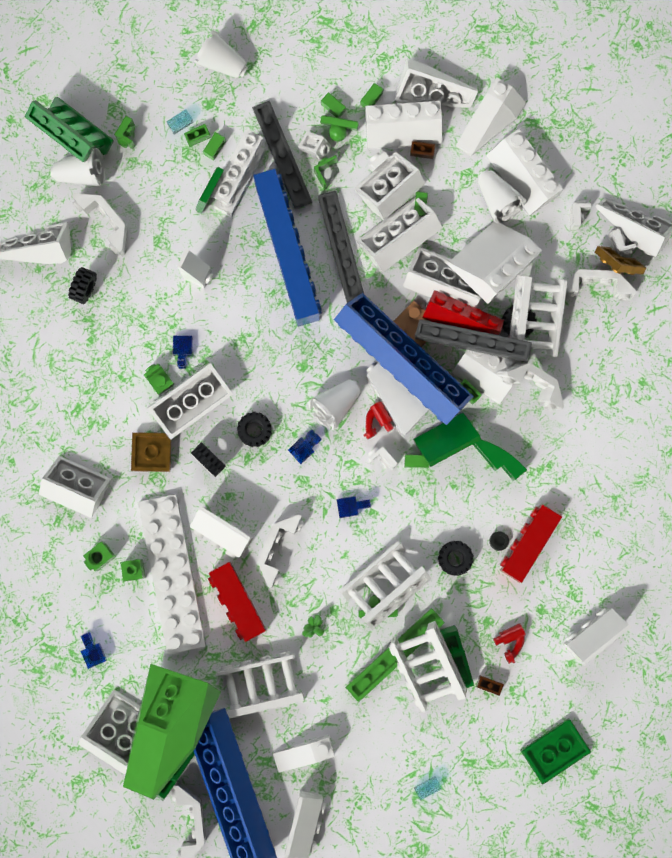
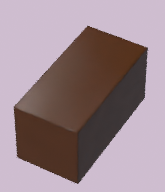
M412 141L410 156L433 159L435 144Z
M479 675L475 687L500 696L504 684Z

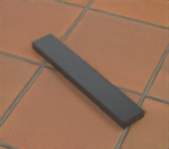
M270 100L252 107L295 210L311 204L312 199Z
M333 191L318 195V200L345 299L348 303L361 293L364 294L337 193Z
M421 319L415 334V339L527 363L532 348V342Z

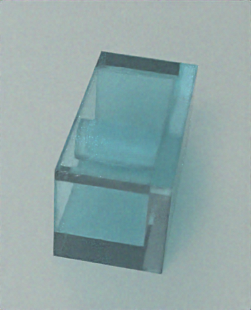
M186 109L166 121L174 135L194 123Z
M436 776L414 787L420 800L442 790Z

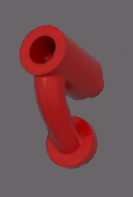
M381 401L372 405L367 412L366 433L363 435L367 440L377 435V429H372L374 417L381 427H385L387 432L394 429L391 424L393 420Z
M520 623L499 632V636L493 638L496 646L501 643L506 645L516 640L513 650L510 651L508 649L504 653L508 664L515 663L514 659L521 651L525 642L526 634Z

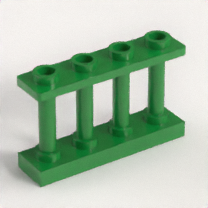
M59 97L53 99L50 108H45L36 100L32 101L25 114L27 120L81 162H86L95 148H98L102 155H107L114 142L110 136Z

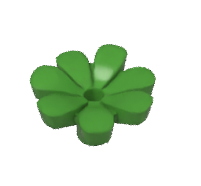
M316 615L315 618L309 617V624L304 626L302 635L309 638L313 637L314 634H317L319 637L324 634V630L320 628L323 623L322 618L319 615Z

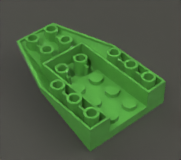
M150 664L135 725L123 787L154 800L196 748L221 691L207 682Z

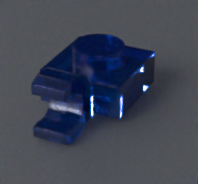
M173 335V356H178L177 367L179 369H186L187 356H192L193 337Z
M310 430L305 440L301 437L288 451L299 464H302L315 452L312 448L322 439L313 430Z
M356 496L337 499L339 518L358 516L359 509L371 508L370 499L358 502L356 501Z
M91 633L83 634L81 639L85 649L81 650V654L87 668L89 669L106 662L107 659L100 642L94 645Z

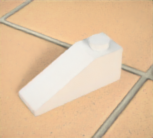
M185 249L177 266L183 279L205 288V285L210 284L213 277L211 267L191 251Z
M326 735L275 752L273 756L280 773L333 758L335 753L330 737Z

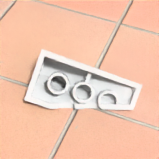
M407 58L400 76L395 101L399 103L440 101L441 105L448 107L471 108L478 90L426 64Z
M496 77L456 147L472 156L486 145L489 140L503 131L505 127L514 122L526 102L511 85Z
M602 199L596 205V208L609 221L620 229L633 243H636L637 247L647 255L657 257L672 235V222L654 215L651 218L643 215L641 210L630 211L627 210L625 205L607 199Z
M68 222L44 227L45 231L34 234V231L28 232V235L19 240L17 237L0 242V259L42 264H62L66 262L71 253Z

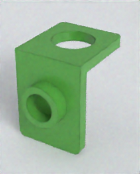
M336 155L329 159L327 157L323 158L318 162V165L314 166V173L324 190L327 189V184L320 172L337 163Z

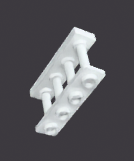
M248 129L245 130L212 193V197L217 199L214 206L215 209L232 217L265 153V149L260 147L263 140L262 136Z
M517 275L509 338L532 342V348L546 349L547 355L557 357L561 346L560 333L563 330L562 318L565 312V295L568 292L567 280L555 279V285L533 283L532 277ZM532 290L554 292L552 304L530 302V292ZM528 311H551L550 323L528 321ZM526 330H549L547 342L525 340Z
M399 541L390 545L386 552L375 558L371 565L361 570L357 577L351 582L346 583L343 589L340 590V593L347 601L353 598L366 613L362 619L372 630L431 580V577L422 566L416 570L402 555L406 550ZM395 560L410 574V577L404 582H400L388 568ZM381 572L395 587V590L389 595H386L373 580ZM366 585L381 600L374 608H371L358 593Z
M436 621L428 623L425 634L399 643L396 636L392 637L389 645L390 652L393 656H396L400 673H404L408 690H412L416 707H420L422 713L426 711L428 701L452 693L453 695L456 694L458 700L466 698L467 688ZM425 642H432L434 647L432 652L407 660L403 650ZM434 659L440 660L442 664L441 669L419 677H415L411 669ZM442 676L448 677L450 681L449 686L427 694H423L419 686Z
M285 651L278 653L279 657L272 659L268 655L260 657L259 662L252 663L251 660L240 662L241 666L233 667L232 664L221 666V670L217 674L218 676L225 675L231 705H229L230 709L226 710L229 718L304 701L303 692H298V689L295 687L289 660L295 658V654ZM282 661L288 692L286 696L279 697V694L276 692L270 664ZM263 666L269 692L268 700L260 701V698L257 697L251 668ZM244 670L250 697L249 704L243 706L238 702L232 675L233 672Z

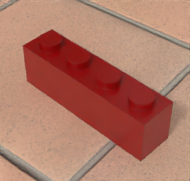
M435 290L422 318L431 322L494 335L500 334L504 320Z
M543 504L539 507H534L530 514L532 519L529 523H525L520 530L522 535L519 540L515 539L511 544V553L509 556L505 555L500 562V566H502L500 571L519 583L524 581L562 516Z
M228 562L209 572V583L212 588H217L219 592L217 598L221 605H226L228 609L226 615L231 623L235 622L238 628L235 630L238 638L247 642L267 631L232 563Z

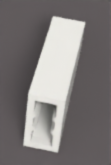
M379 362L377 364L373 363L367 369L368 374L366 378L392 418L400 435L404 438L430 409L424 407L422 402L412 395L401 382H398L387 369H384Z

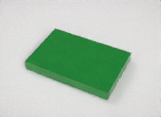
M216 167L196 206L197 212L202 214L223 174L224 170L222 168Z
M461 413L455 416L447 425L442 423L413 440L429 466L432 467L482 439L466 415Z
M569 718L520 750L542 785L591 753Z

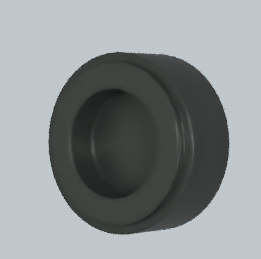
M498 531L490 536L489 544L494 550L502 551L508 547L509 538L504 532Z

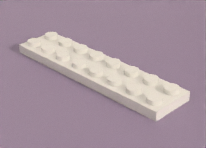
M177 495L138 502L167 655L206 647Z

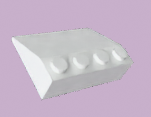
M492 222L447 264L489 304L517 275H520L538 257L542 250L529 237L501 223Z
M113 690L80 737L78 745L125 774L140 706L116 690Z

